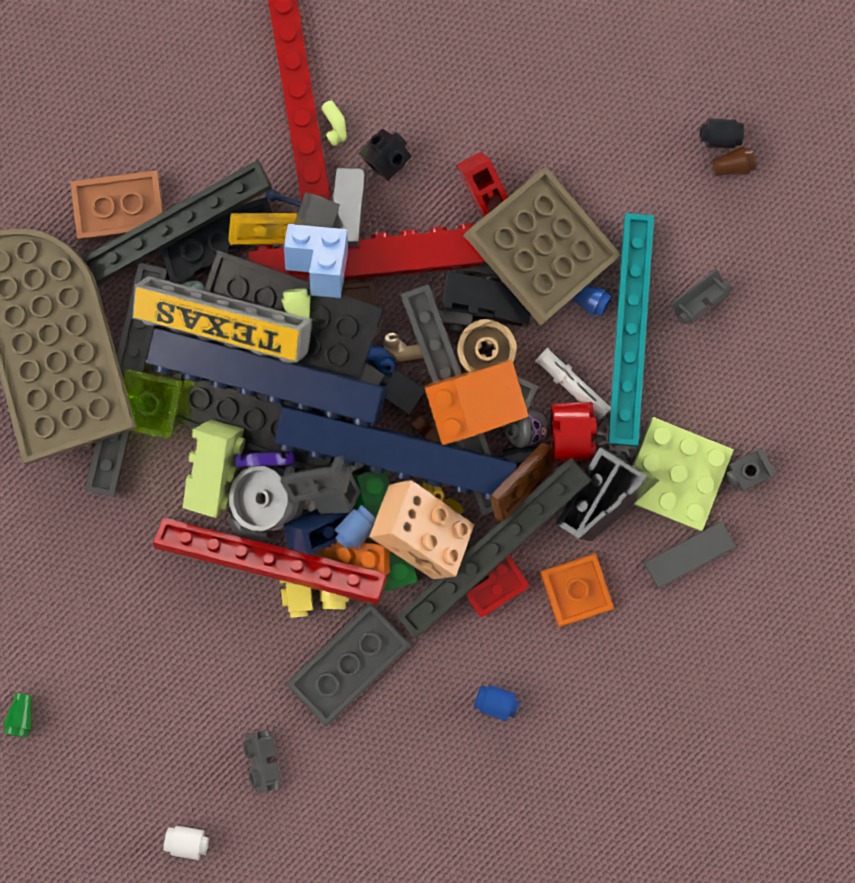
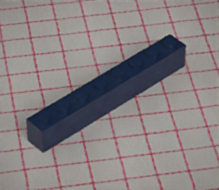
M154 328L146 361L148 364L155 365L154 370L165 374H172L173 370L182 372V378L200 382V378L211 380L210 385L217 388L228 389V385L239 387L238 393L256 397V393L267 395V401L284 404V401L288 400L295 402V408L309 412H312L313 407L324 410V416L341 419L342 415L352 417V423L369 427L370 422H379L388 388L297 363L282 362L278 358L256 355L251 351L230 348L221 343L201 340L194 336L175 333L163 328Z
M285 404L282 407L274 443L280 444V449L285 451L297 452V448L309 451V456L318 459H326L327 455L332 457L343 456L342 464L344 465L350 464V466H355L357 462L367 465V470L377 473H384L385 469L395 471L396 477L406 480H413L414 476L425 479V484L435 487H442V484L445 483L453 485L454 491L464 494H471V490L482 492V497L491 500L490 496L515 471L517 465L512 459L450 444L442 445L438 441L370 425L365 427L354 424L351 420L330 418L322 413L304 411Z

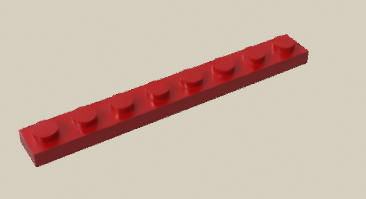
M268 0L301 201L305 192L331 200L297 0Z
M163 518L153 541L155 549L376 605L379 604L387 582L386 573L314 555L309 556L298 551Z

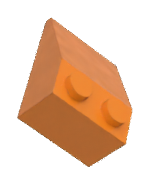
M512 359L429 383L425 387L442 445L466 439L529 417Z

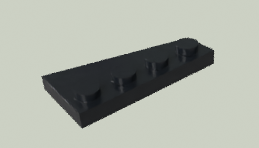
M267 197L245 203L162 249L161 252L170 281L182 285L213 266L218 250L233 254L246 246L231 245L228 241L231 213H272Z

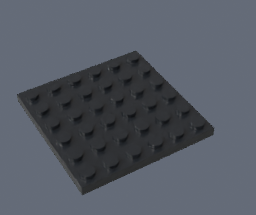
M221 250L217 251L204 290L285 312L281 301L284 298L283 291L307 288V294L311 295L310 282ZM342 293L341 298L311 296L309 319H312L308 353L297 364L361 380L385 309ZM209 340V341H213V342H217V343L224 344L223 342H219V341H215V340ZM177 371L162 417L193 429L210 419L244 429L242 438H245V448L258 453L284 454V458H286V452L289 451L280 449V444L274 443L283 404L267 401V395L256 393V397L238 393L239 387L228 385V389L211 386V380L200 378V382L182 378V372ZM284 401L285 405L295 407V402ZM313 407L312 411L324 414V410ZM342 415L341 418L347 419L348 416ZM297 448V452H293L295 454V466L307 471L331 467L334 458L328 455L326 459L314 458L308 455L309 451Z

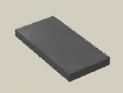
M370 603L303 666L286 685L327 726L411 646V643L374 604Z

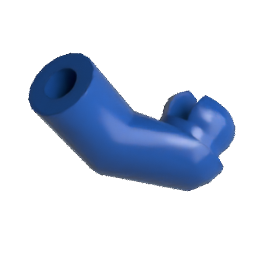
M372 346L367 361H372L383 374H392L396 368L394 358L384 347Z

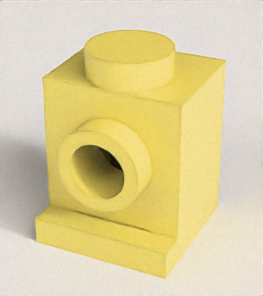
M280 580V583H286V589H281L283 607L288 606L290 618L308 616L307 610L314 609L312 588Z

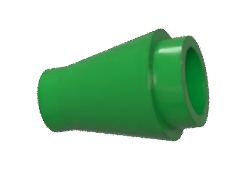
M15 693L13 702L2 725L5 727L4 734L27 738L28 731H32L31 702L33 696Z

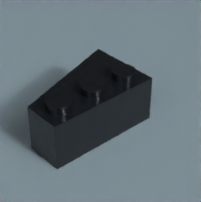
M448 271L442 310L473 314L472 319H489L503 324L528 328L531 314L505 283L500 282V279L493 277L479 278L467 273Z
M600 447L585 472L592 481L568 501L555 524L578 539L593 541L660 480L615 452Z

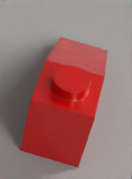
M482 151L456 165L483 218L508 198L491 160Z

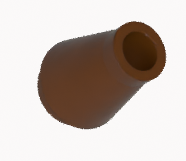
M743 146L719 158L712 159L716 176L750 174V171L757 170L752 147L745 149Z

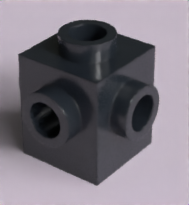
M384 129L375 134L369 143L358 153L376 174L387 181L400 171L412 157L405 148L407 142L397 132L390 134Z

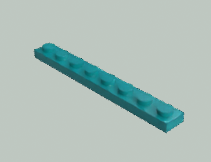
M625 213L608 445L637 447L639 443L654 215Z

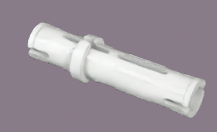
M548 347L535 360L554 378L552 381L556 385L560 383L578 402H593L594 416L598 421L610 410V405L601 399L571 370L573 367L569 364L565 365Z

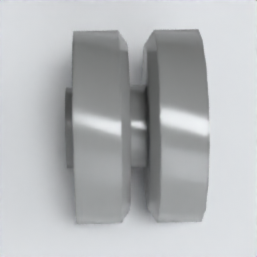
M252 466L241 471L234 479L229 491V506L234 518L241 526L252 531L283 530L284 523L301 516L305 500L292 502L280 482L286 468Z

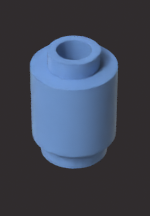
M362 505L357 510L353 509L336 527L335 531L339 534L335 539L347 550L352 546L357 550L370 536L376 518Z

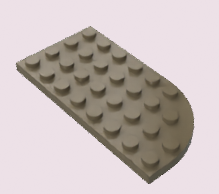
M17 228L0 230V378L23 464L27 465L136 429L137 427L99 289L90 268L75 250L59 239L37 230Z

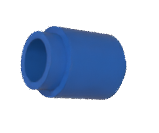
M481 685L474 708L480 709L482 714L507 722L508 717H515L519 701L515 700V693L492 685H488V687Z

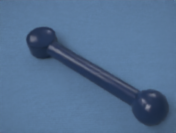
M270 189L265 193V197L272 202L279 200L300 207L302 203L279 195L274 189Z

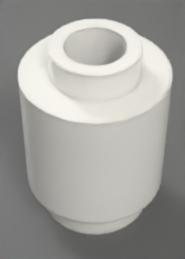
M177 825L175 828L168 827L164 841V851L170 852L172 856L199 860L200 855H206L209 837H204V830Z

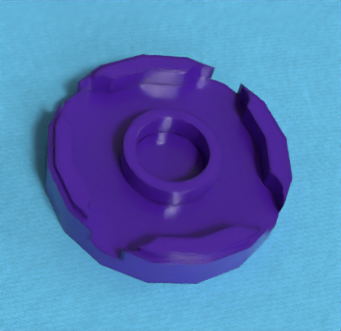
M286 452V458H284V454L254 453L245 455V460H243V454L235 456V467L295 464V454L293 452Z

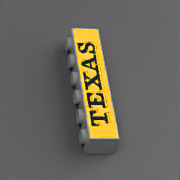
M147 276L135 285L132 318L141 320L146 325H160L170 328L175 333L186 332L197 335V338L201 340L223 342L227 347L245 348L251 350L256 355H271L278 357L279 360L286 363H297L308 353L312 319Z

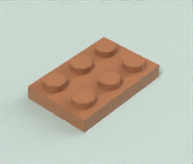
M157 170L70 181L76 234L79 241L124 235L163 213L159 172Z

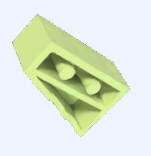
M210 419L193 429L192 437L197 439L196 452L191 451L189 454V461L193 462L191 475H188L186 478L183 501L184 509L214 518L228 511L230 507L229 491L231 483L238 476L239 467H235V456L242 454L245 446V438H242L243 428Z

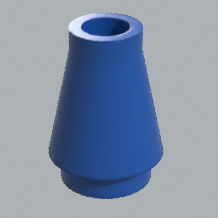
M585 286L572 300L591 315L595 316L597 314L602 317L610 304L612 296L606 293L607 290Z

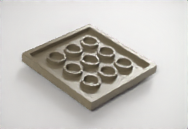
M546 166L463 235L540 325L546 322L621 256Z

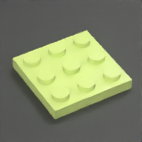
M651 417L633 464L660 481L633 505L698 531H703L734 449Z

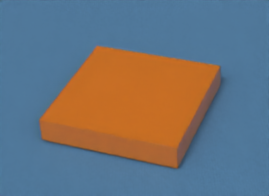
M596 553L540 571L558 627L614 609Z

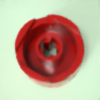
M593 402L552 403L550 423L554 462H566L570 458H573L574 461L593 460L596 455V444L593 442V435L597 434Z

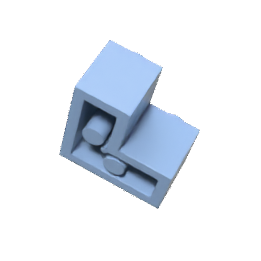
M288 224L284 243L285 270L310 272L311 296L341 298L348 256L347 229Z

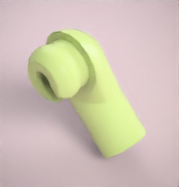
M328 101L323 104L321 110L333 127L332 131L327 132V139L332 146H336L340 142L344 143L347 138L345 118L335 103Z

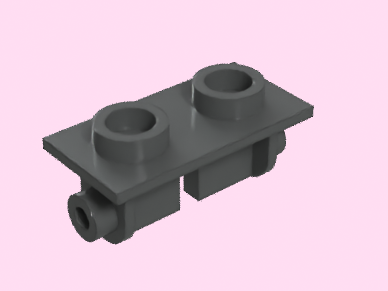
M715 269L670 303L681 324L687 325L689 322L693 324L697 318L709 310L706 306L708 303L714 306L725 297H728L732 286L726 280L723 282L719 271Z
M269 730L245 733L246 741L243 743L245 756L250 760L251 770H249L248 775L252 788H255V792L267 793V788L268 791L279 789L281 778L278 761L267 763L266 760L267 757L276 756L273 735H270Z

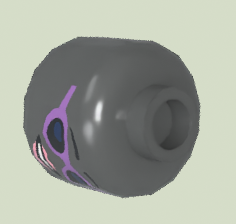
M527 410L529 417L505 425V434L516 448L537 447L545 442L550 433V424L548 419L539 410Z

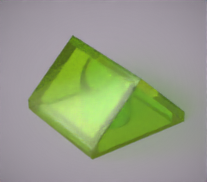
M125 369L123 380L137 427L130 431L171 439L184 381Z

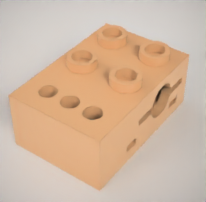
M410 480L388 486L369 537L434 580L456 577L475 524Z

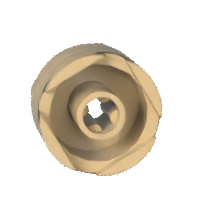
M489 319L475 321L465 328L459 338L457 345L458 363L462 370L467 373L511 359L514 362L517 349L515 338L512 332L499 322ZM482 344H486L488 348L493 347L494 350L491 351V357H487L485 354L480 355L479 352L481 351Z

